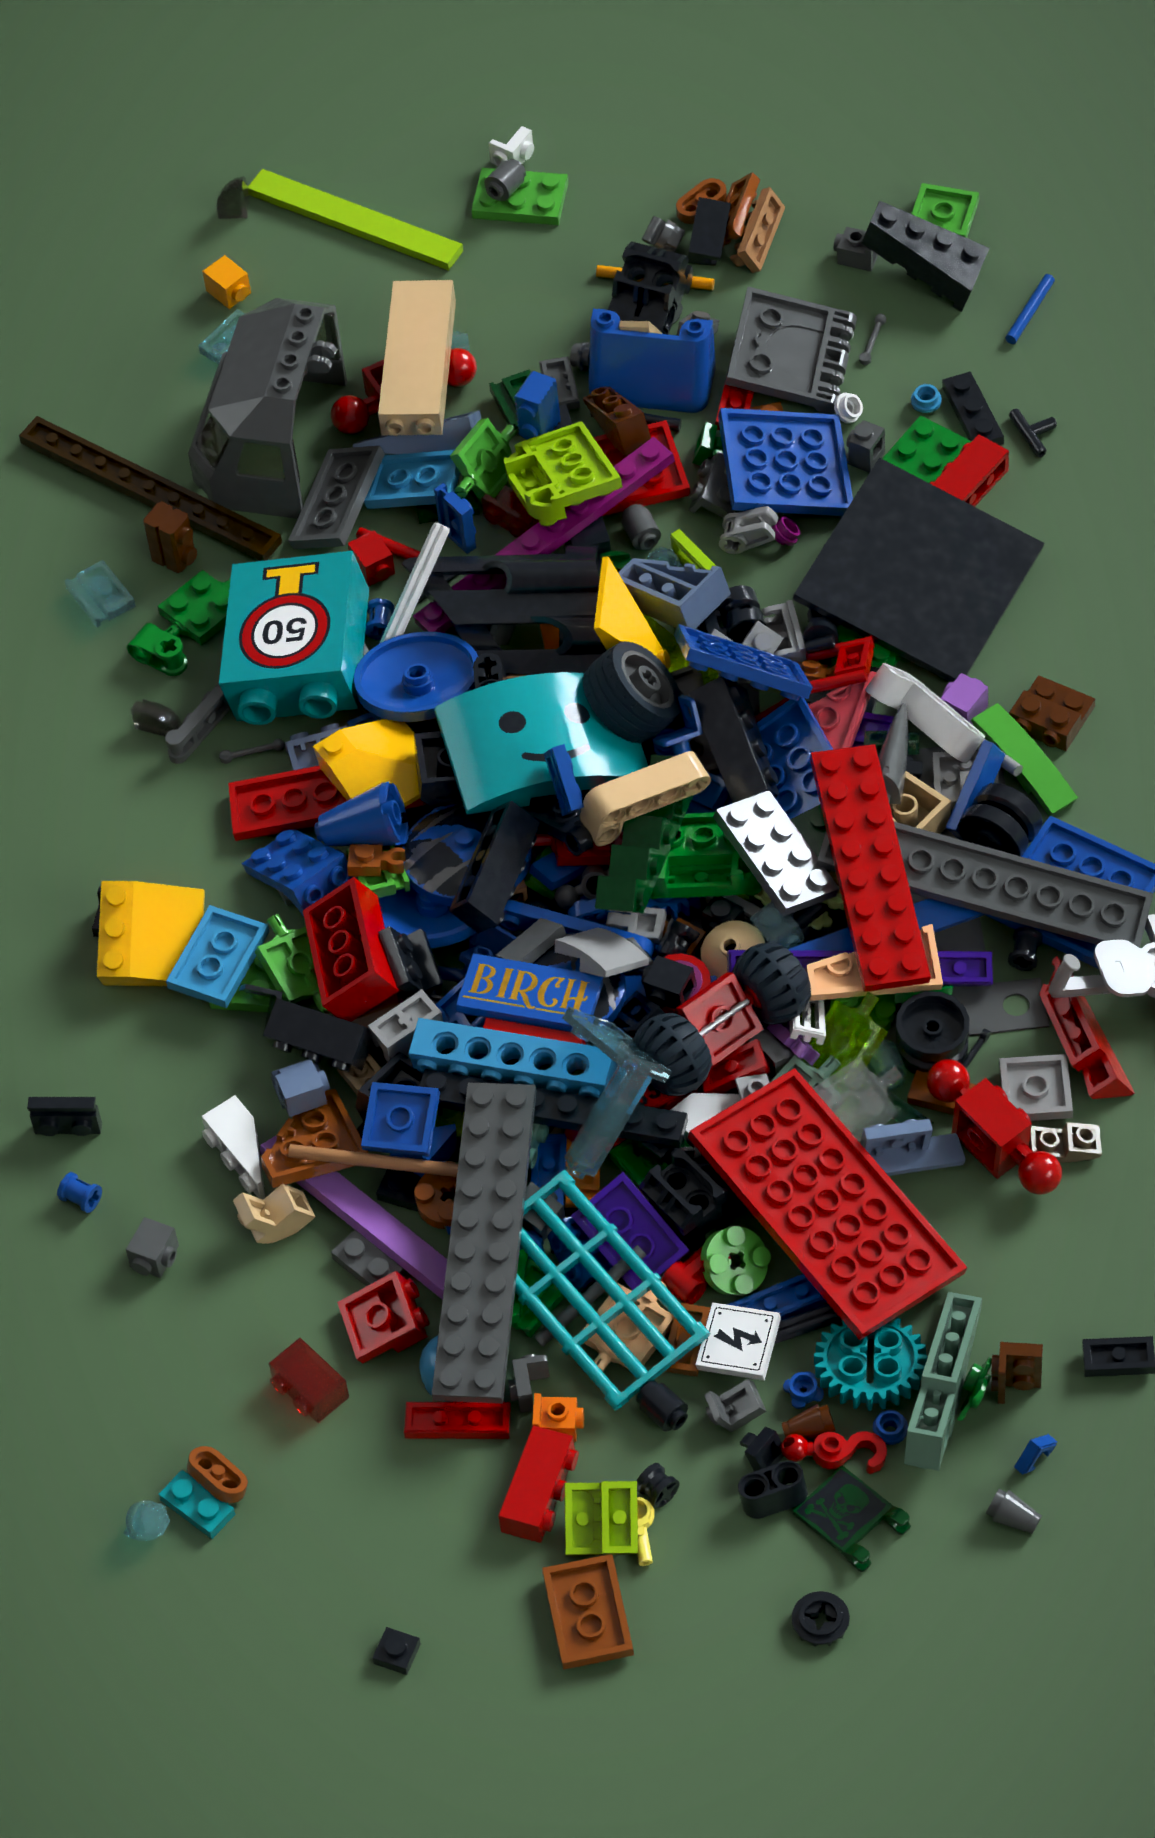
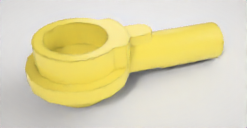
M637 1497V1557L640 1566H648L653 1563L647 1528L652 1525L655 1519V1510L647 1499Z

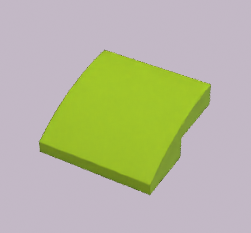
M637 1481L564 1484L565 1556L638 1554Z

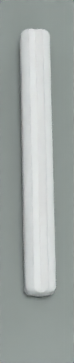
M433 523L380 643L404 634L450 532L448 527L440 523Z

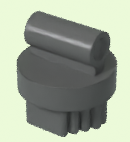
M653 216L642 240L653 245L655 248L675 252L685 230L676 226V223L670 220L665 222Z

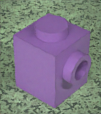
M961 673L954 682H949L946 685L941 699L973 725L971 719L988 707V686L976 678H970Z

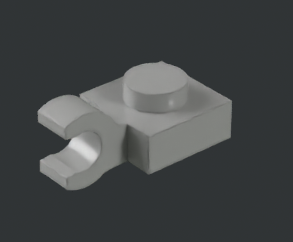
M649 907L645 908L643 914L631 913V915L608 912L606 926L644 936L654 944H659L663 936L667 914L665 909Z

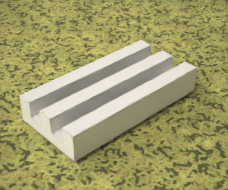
M809 999L806 1008L802 1011V1025H800V1015L789 1021L790 1038L797 1040L799 1034L803 1035V1041L810 1042L811 1037L816 1038V1044L823 1045L826 1037L824 1000L810 1001ZM810 1002L815 1003V1028H811Z

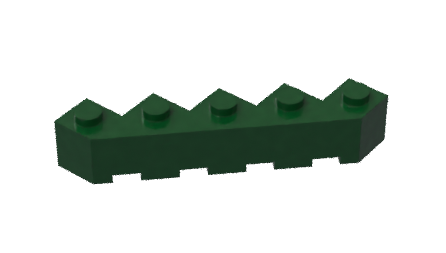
M651 755L650 765L674 756ZM693 795L624 822L622 845L612 844L609 876L598 875L595 909L644 913Z

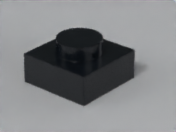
M386 1627L373 1656L374 1664L407 1675L421 1645L420 1638Z

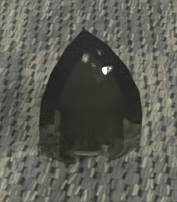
M244 176L229 181L219 192L217 198L219 219L248 218L249 193Z
M143 699V702L136 701L131 708L134 727L137 730L165 737L169 731L178 730L182 725L180 718L173 709L163 704Z

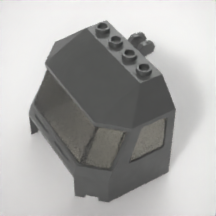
M275 298L239 317L229 349L222 354L188 452L193 481L199 489H203L209 500L234 511L298 519L303 508L292 436L295 404L302 381L346 386L347 384L335 305Z

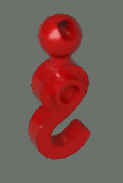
M868 1431L857 1432L851 1435L847 1441L843 1436L835 1432H824L818 1435L814 1442H807L802 1435L790 1434L781 1444L782 1454L787 1460L797 1462L806 1456H813L816 1464L826 1469H836L851 1459L857 1449L868 1448L874 1453V1456L867 1463L866 1472L868 1474L880 1471L884 1466L887 1454L886 1443L877 1434Z

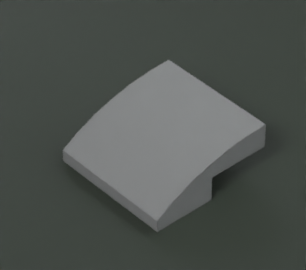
M599 927L555 939V953L580 958V972L606 978L649 965V958L633 943L614 932Z

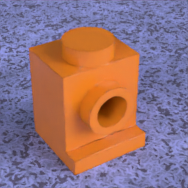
M534 1393L532 1427L534 1425L572 1435L574 1442H577V1429L584 1428V1408L578 1407L577 1397H542L541 1393Z

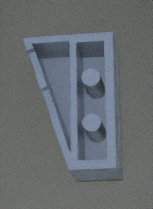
M633 558L618 572L643 614L675 628L680 624L696 629L731 594L720 566H712L710 570L696 569L695 564L685 563L684 567L670 566L668 561Z

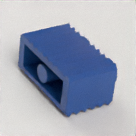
M536 371L530 372L514 396L515 410L517 411L516 418L518 419L517 426L520 431L518 434L526 440L554 431L555 427L558 426V422H561L556 379Z

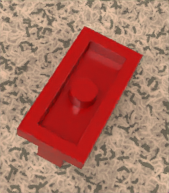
M755 1039L740 1046L718 1063L711 1066L707 1078L702 1083L705 1093H724L737 1087L735 1078L770 1073L760 1041Z

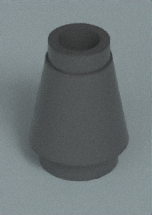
M998 1489L986 1512L987 1515L993 1517V1522L1024 1532L1027 1531L1030 1534H1033L1042 1517L1041 1514L1037 1513L1010 1490L1005 1492L1001 1489Z

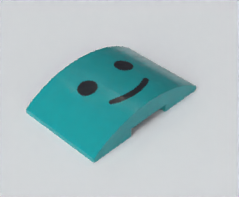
M544 673L502 680L462 693L443 702L434 709L466 814L492 811L511 800L520 807L529 806L530 800L533 797L556 794L543 753L552 747L565 744L566 751L570 755L574 777L580 790H592L598 785L648 767V763L641 744L631 743L617 736L596 716L584 693L582 681L585 673Z

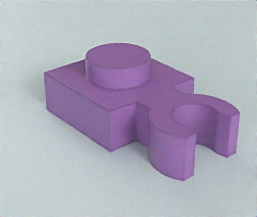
M789 1022L787 1025L783 1023L767 1027L800 1059H805L810 1065L813 1066L819 1058L820 1054L808 1042L803 1041V1035L798 1034L797 1040L790 1038Z

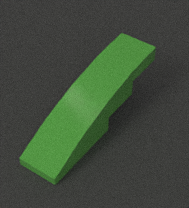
M999 703L971 719L973 725L984 734V739L993 742L1002 752L1023 766L1022 772L1016 778L1028 795L1033 793L1048 816H1053L1078 799L1075 792L1042 749Z

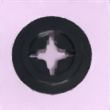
M817 1591L803 1596L796 1603L792 1612L793 1630L797 1632L801 1641L811 1642L814 1647L818 1644H828L831 1646L833 1641L838 1638L843 1639L844 1633L849 1627L850 1615L846 1604L841 1598L829 1592ZM823 1608L825 1609L826 1620L830 1622H824L820 1630H817L816 1622L812 1618H818Z

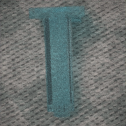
M568 1007L562 1019L573 1027L571 1032L578 1038L593 1043L618 1064L617 1069L564 1156L568 1163L566 1171L579 1179H583L585 1175L595 1177L652 1079L666 1083L672 1071L639 1050L635 1046L633 1039L614 1023Z

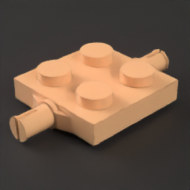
M618 1283L627 1295L631 1292V1290ZM650 1290L638 1299L635 1304L658 1331L666 1337L671 1330L674 1316L660 1307L656 1302L658 1298ZM608 1296L597 1311L599 1316L616 1304L615 1301ZM622 1312L607 1325L644 1366L656 1348L630 1318ZM597 1333L584 1342V1344L598 1352L599 1355L595 1358L594 1362L602 1371L605 1370L610 1362L618 1363L627 1368Z

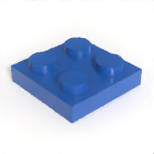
M372 1082L361 1141L362 1149L366 1151L430 1157L440 1099L439 1089Z

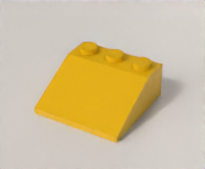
M101 881L97 978L103 986H167V978L204 915L205 890L139 881Z

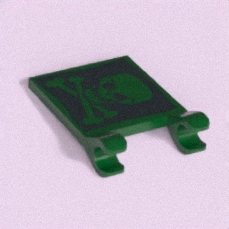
M843 1465L813 1491L802 1504L793 1510V1515L841 1552L860 1572H864L870 1567L871 1561L869 1560V1551L857 1543L875 1526L885 1519L900 1535L906 1533L911 1527L908 1522L910 1517L907 1512L893 1506Z

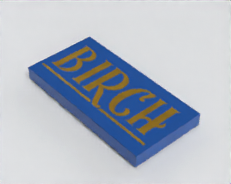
M473 953L456 1003V1011L458 1013L587 1035L603 986V977L579 971Z

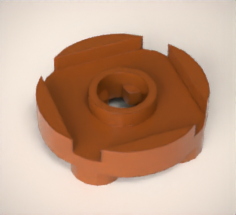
M424 1174L415 1187L414 1194L418 1213L432 1227L445 1229L444 1226H451L454 1201L447 1199L444 1202L442 1199L443 1194L447 1192L455 1193L457 1177Z

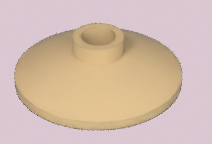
M728 921L716 926L706 936L701 947V961L706 965L710 976H716L718 979L727 972V951L725 950L727 946L736 944L734 950H747L757 944L765 943V940L760 931L752 924L744 921Z

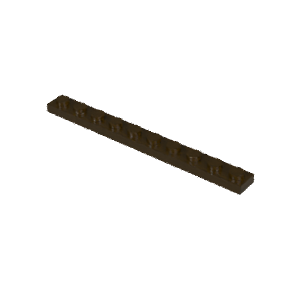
M36 416L19 435L21 444L151 508L162 501L173 506V510L177 508L187 513L190 527L259 561L268 560L282 544L281 534L39 416Z

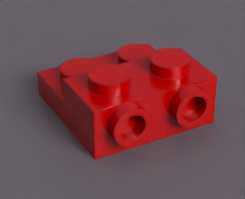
M397 1271L337 1302L355 1357L362 1364L391 1348L399 1353L428 1337L424 1327L430 1324L429 1319L421 1307L417 1308L415 1299L420 1296L418 1288L412 1279L404 1278Z

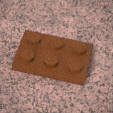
M612 1554L542 1568L563 1670L634 1655Z

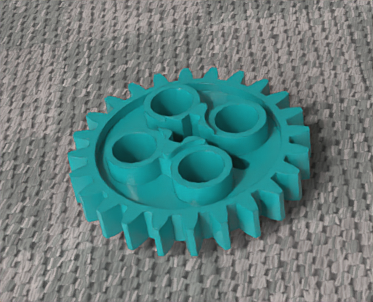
M900 1318L892 1323L888 1322L861 1340L855 1336L842 1320V1327L832 1323L830 1325L831 1334L822 1332V1342H816V1353H814L815 1377L820 1378L821 1388L828 1387L829 1397L840 1394V1404H844L850 1399L853 1400L854 1409H857L861 1402L866 1403L868 1411H871L874 1403H879L882 1409H886V1401L891 1400L895 1405H899L900 1395L910 1399L911 1389H920V1380L922 1379L928 1358L926 1355V1345L921 1344L920 1334L912 1335L911 1325L901 1328ZM869 1339H874L873 1383H867V1349Z

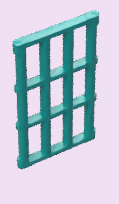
M563 1170L525 1201L523 1216L534 1209L571 1251L572 1255L556 1267L522 1228L520 1246L543 1271L545 1276L529 1288L517 1274L515 1293L519 1296L518 1301L522 1305L528 1306L562 1345L561 1350L565 1355H570L605 1395L604 1399L614 1411H617L648 1382L655 1380L694 1347H697L706 1340L711 1333L700 1321L696 1322L661 1282L662 1278L660 1275L653 1273L617 1233L618 1228L613 1223L609 1224L575 1185L576 1181L566 1170ZM558 1188L566 1194L599 1232L584 1245L544 1201ZM605 1241L613 1247L643 1281L628 1295L591 1255ZM579 1262L616 1303L601 1316L564 1276L566 1272ZM552 1283L589 1324L574 1338L537 1297ZM650 1290L691 1336L676 1349L673 1348L635 1304L638 1299ZM622 1312L630 1318L664 1357L663 1360L649 1371L607 1325ZM596 1333L637 1379L623 1392L617 1389L581 1347L584 1342Z

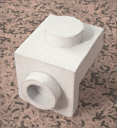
M523 126L520 127L507 144L494 139L488 144L490 161L497 167L503 161H508L509 159H515L523 164L525 160L530 159L534 152L532 130Z

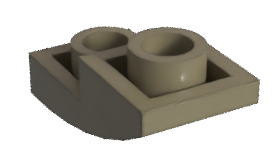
M1066 1122L1063 1129L1032 1126L1029 1148L1033 1152L1045 1151L1051 1153L1060 1163L1100 1158L1102 1150L1099 1125Z

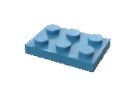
M454 450L384 455L364 501L367 509L436 504L434 489L442 483L447 485L448 493L451 491L455 493L460 471L449 457Z
M209 905L167 978V988L227 1008L256 957V948L264 943L270 932L268 924Z

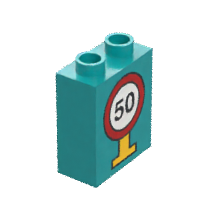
M353 551L232 564L219 686L236 721L264 725L272 722L275 717L305 714L312 718H327L336 711L358 709L359 700L355 690L354 673L358 663L363 658L369 587Z

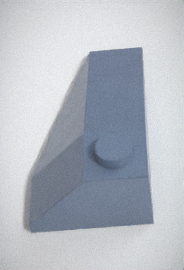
M478 410L444 419L442 435H381L353 444V447L380 445L383 452L387 454L455 450L476 423L481 420V413Z

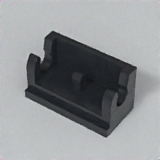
M702 197L698 198L688 252V263L716 266L717 261H720L731 203Z

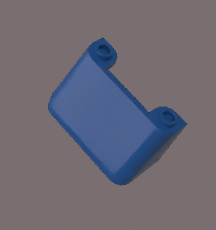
M593 308L590 321L589 395L596 388L610 386L639 408L697 413L706 408L716 370L713 320H688L682 324L678 336L620 330L619 323L621 320L617 313L610 310Z

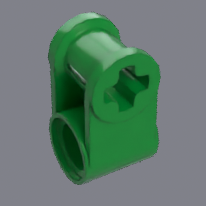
M146 623L126 646L128 653L136 661L147 664L168 676L180 675L188 667L187 657L182 653L183 644L181 639L161 630L152 623Z

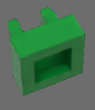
M705 422L696 440L692 463L701 466L705 459H708V457L712 458L718 451L723 454L721 437H715L717 425Z

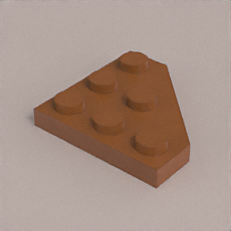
M336 1089L325 1091L326 1105L294 1115L292 1119L288 1118L276 1135L277 1140L272 1148H267L261 1156L262 1168L272 1188L279 1187L282 1183L287 1185L357 1166L289 1158L290 1144L369 1153L362 1149V1139Z

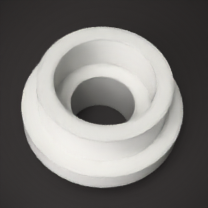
M843 393L836 397L834 410L842 422L849 424L855 422L862 414L863 405L857 395Z

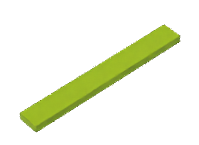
M261 169L247 187L248 195L448 271L463 252L462 243L265 169Z

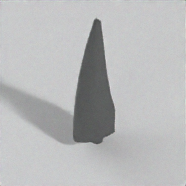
M904 703L900 706L890 725L878 757L889 804L901 805L907 766L908 719L907 706Z

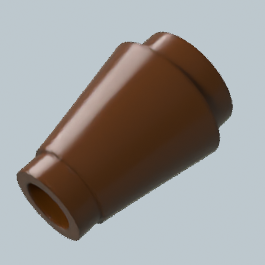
M816 1404L788 1421L781 1423L785 1437L790 1434L802 1435L806 1440L816 1439L818 1435L824 1432L836 1431L827 1404L820 1407Z

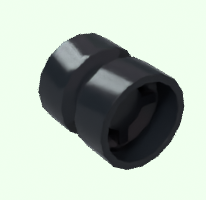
M743 585L729 588L731 594L719 605L721 619L723 620V626L726 629L728 638L740 644L756 621H760L766 626L756 592L753 588Z

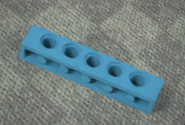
M418 1018L409 1050L413 1068L424 1073L425 1069L513 1084L535 1085L536 1088L608 1100L618 1066L614 1049ZM445 1049H454L449 1054H441V1052ZM478 1054H487L482 1059H473ZM511 1059L519 1060L513 1065L506 1064ZM545 1064L552 1065L547 1070L538 1069L540 1066ZM575 1070H584L580 1075H571Z

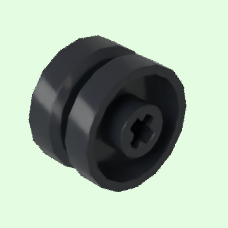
M989 783L982 787L975 797L972 806L968 807L958 823V830L963 841L1022 857L1028 847V843L1032 842L1039 833L1043 821L1036 805L1024 794L1013 787L1001 783Z
M933 991L913 995L902 1004L897 1013L895 1052L900 1063L909 1072L915 1074L916 1070L928 1073L935 1063L945 1059H952L961 1064L968 1055L970 1022L965 1006L951 995Z

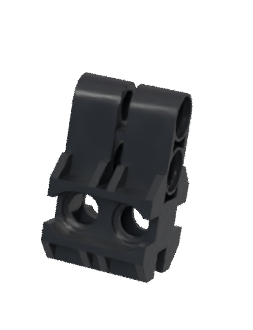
M631 241L625 247L622 255L625 262L622 271L617 270L615 274L612 300L608 310L617 313L621 321H649L663 334H669L672 323L674 324L682 313L681 300L683 294H688L690 291L693 268L691 265H687L689 259L686 255Z
M680 1147L671 1154L672 1164L662 1171L659 1165L648 1171L639 1185V1191L646 1196L648 1202L690 1251H694L704 1245L705 1234L714 1227L716 1231L727 1228L738 1212L737 1209L744 1203L696 1147Z

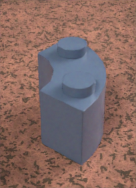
M307 1059L271 1072L272 1084L282 1109H286L289 1117L327 1104L325 1091L329 1090L330 1086L324 1070L320 1071L317 1062L313 1063L311 1059Z

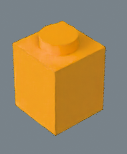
M226 255L202 271L206 291L228 309L251 294L248 273Z

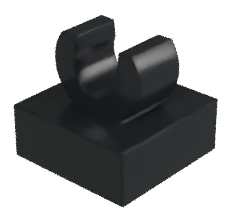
M766 1426L758 1436L748 1432L740 1441V1445L747 1448L745 1455L754 1471L777 1464L784 1457L781 1450L782 1442L777 1432Z

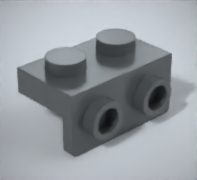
M718 451L710 460L705 459L697 472V475L700 476L699 482L694 485L689 494V498L692 499L689 511L695 513L702 506L724 518L725 515L734 513L735 510L731 508L724 454Z

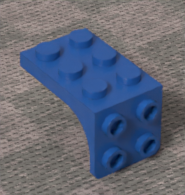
M296 829L285 830L279 833L274 841L264 848L254 851L251 857L242 863L248 875L286 895L303 917L304 909L354 877L348 876V861L343 853Z

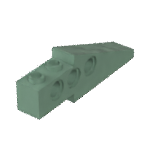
M948 1292L922 1374L921 1388L907 1430L904 1464L937 1471L940 1469L948 1439L952 1436L963 1389L962 1385L965 1381L981 1312L982 1298L953 1292Z

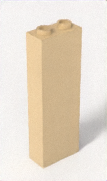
M453 280L393 281L378 411L381 435L443 434L456 306Z

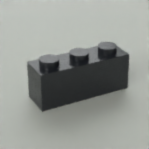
M279 998L275 1001L263 1036L273 1041V1048L287 1053H291L292 1048L303 1051L301 1054L303 1058L311 1059V1061L320 1063L321 1058L332 1061L331 1067L348 1073L351 1067L363 1070L373 1043L371 1032L365 1026Z

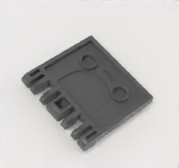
M748 286L725 385L813 406L821 413L835 414L834 402L836 397L841 394L838 386L844 382L843 375L846 373L849 359L848 352L851 349L850 342L848 341L854 335L853 331L857 321L856 315L848 311Z

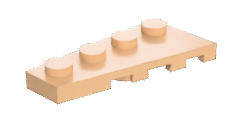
M933 924L921 927L920 930L931 975L929 983L864 992L855 952L849 954L844 952L806 965L805 971L811 984L810 1001L941 990L943 980Z

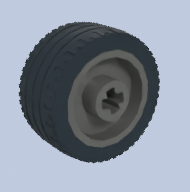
M630 641L619 642L595 660L583 675L584 693L596 716L609 730L628 742L636 744L647 742L665 729L680 714L681 708L678 697L681 696V692L674 677L660 659L637 643L635 644Z

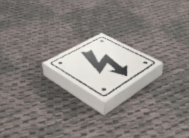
M712 1302L706 1328L711 1334L701 1343L695 1364L697 1370L765 1381L781 1320L780 1314Z

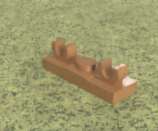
M771 187L762 189L758 200L751 203L754 210L749 212V220L744 230V236L742 241L734 246L737 254L730 256L735 266L740 267L746 264L752 273L761 271L785 210L784 204Z

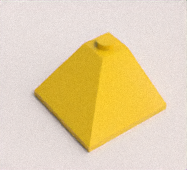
M608 556L602 557L594 630L606 650L622 641L637 643L652 652L667 669L670 668L671 660L668 651L662 648Z
M381 719L339 729L313 746L320 769L347 801L382 782L390 781L389 784L394 783L405 807L420 798L414 747L415 733L405 722Z

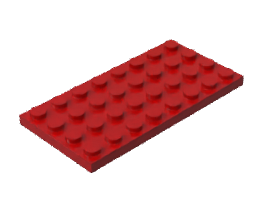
M796 1068L690 1130L688 1139L859 1340L965 1274L967 1266Z

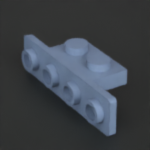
M909 1119L902 1123L890 1125L876 1124L863 1129L860 1144L888 1176L959 1166L965 1162V1156L958 1135L953 1133L932 1136L933 1129L930 1119Z

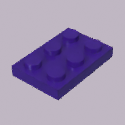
M624 1172L589 1200L609 1224L613 1223L618 1228L617 1233L632 1249L638 1245L645 1252L646 1256L642 1261L653 1273H658L660 1277L672 1264L680 1261L690 1252ZM579 1209L571 1215L590 1240L599 1233ZM607 1241L598 1247L599 1251L612 1266L622 1259ZM632 1269L622 1276L632 1290L643 1283Z

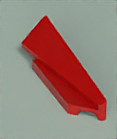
M1056 956L1052 960V965L1055 969L1049 984H1043L1039 995L1072 1067L1078 1072L1083 1070L1087 1091L1092 1099L1132 1096L1135 1092L1085 996L1051 997L1049 986L1062 962Z

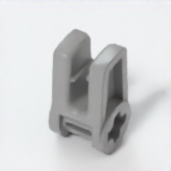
M769 506L725 515L722 523L724 534L720 536L719 547L729 554H740L745 550L775 540V532L771 526L778 523L777 514Z

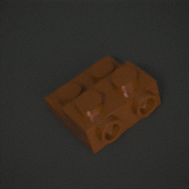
M1038 675L1030 689L1022 692L1009 714L1030 737L1042 741L1049 747H1056L1067 751L1093 711L1096 699Z

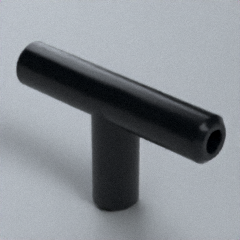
M1019 409L1011 410L1009 413L1010 419L1036 457L1044 456L1047 449L1037 435L1055 429L1057 427L1055 418L1049 417L1029 425Z

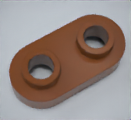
M709 178L688 191L676 203L678 219L686 224H694L699 197L725 202L727 198L725 183L716 178Z
M200 1446L190 1452L187 1471L216 1499L225 1503H235L243 1499L248 1480L245 1474L212 1447Z

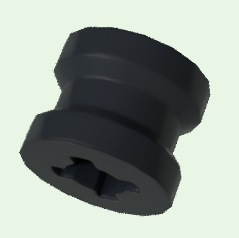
M653 1463L648 1466L637 1479V1491L642 1495L646 1494L649 1497V1502L655 1508H660L667 1504L674 1497L680 1486L679 1481L675 1477L665 1474V1468L659 1463Z

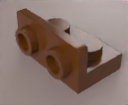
M1000 1342L999 1355H992L991 1391L998 1392V1404H1005L1006 1386L1024 1391L1041 1388L1043 1344Z

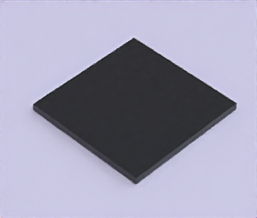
M879 458L794 593L793 600L863 637L872 636L874 643L949 682H954L961 673L967 676L1041 553L1045 543Z

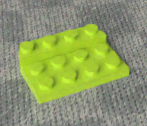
M582 421L521 441L514 445L516 452L509 458H504L510 486L528 514L538 519L543 526H550L558 520L567 518L565 507L576 506L585 500L609 495L614 490L623 488L620 475Z

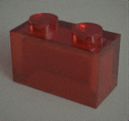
M298 1338L269 1362L272 1375L270 1382L281 1395L287 1393L293 1399L296 1409L305 1417L310 1415L317 1423L322 1421L349 1398L346 1380L301 1338Z

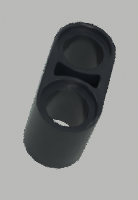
M783 1461L748 1473L738 1483V1492L743 1510L747 1516L755 1519L764 1518L802 1504L808 1495L803 1469L794 1461Z

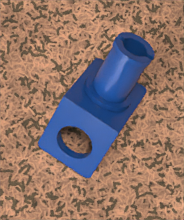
M684 695L679 696L678 700L685 727L652 738L655 745L661 747L671 746L673 756L692 751L689 741L693 737L703 734L694 698ZM688 707H689V709H690V711H691L692 718L690 717V714H689V711H688Z

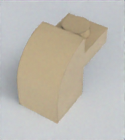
M283 1183L263 1200L243 1192L233 1200L238 1211V1220L245 1228L251 1230L257 1243H274L292 1236L315 1218L304 1192Z

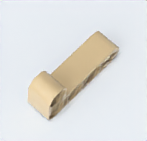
M693 751L684 752L594 787L584 798V807L581 809L580 821L592 835L596 846L608 845L618 838L625 821L703 791L710 784L711 777Z

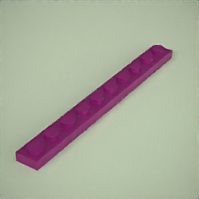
M652 437L613 466L621 477L623 488L614 490L609 495L585 500L576 506L570 505L565 507L567 518L558 520L550 526H543L538 522L495 555L551 554L675 461L673 453L655 437ZM472 574L465 576L451 588L453 590L504 589L507 578L505 574ZM430 602L413 615L415 623L424 632L445 633L453 627L451 620L436 602Z

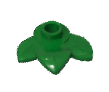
M988 1357L982 1366L974 1363L968 1372L962 1388L969 1391L962 1405L959 1417L957 1418L958 1421H962L971 1407L974 1409L979 1407L992 1377L988 1374L992 1358Z

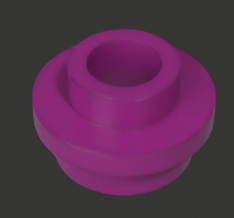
M783 516L781 519H778L776 525L771 526L775 532V540L781 545L793 546L798 541L797 537L800 535V529L790 518Z

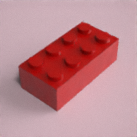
M353 877L303 910L321 1002L324 1008L337 1018L352 1022L399 991L378 933L385 929L378 895Z

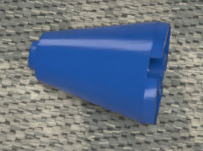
M390 781L382 782L319 815L318 822L314 826L317 839L320 842L323 841L326 846H350V844L399 846L407 843L408 822L402 823L401 813L406 812L394 783L389 784Z

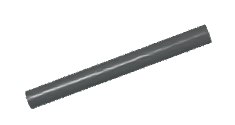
M638 1245L633 1248V1251L641 1260L646 1256L645 1252ZM621 1259L607 1273L617 1282L631 1268ZM596 1281L581 1295L591 1305L606 1291ZM570 1304L555 1318L565 1328L580 1314ZM544 1327L534 1338L544 1347L554 1336Z

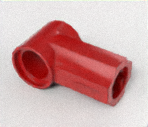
M702 1247L684 1263L677 1261L672 1264L663 1274L661 1281L682 1303L693 1305L702 1297L708 1283L703 1275V1272H705L704 1260L701 1261Z

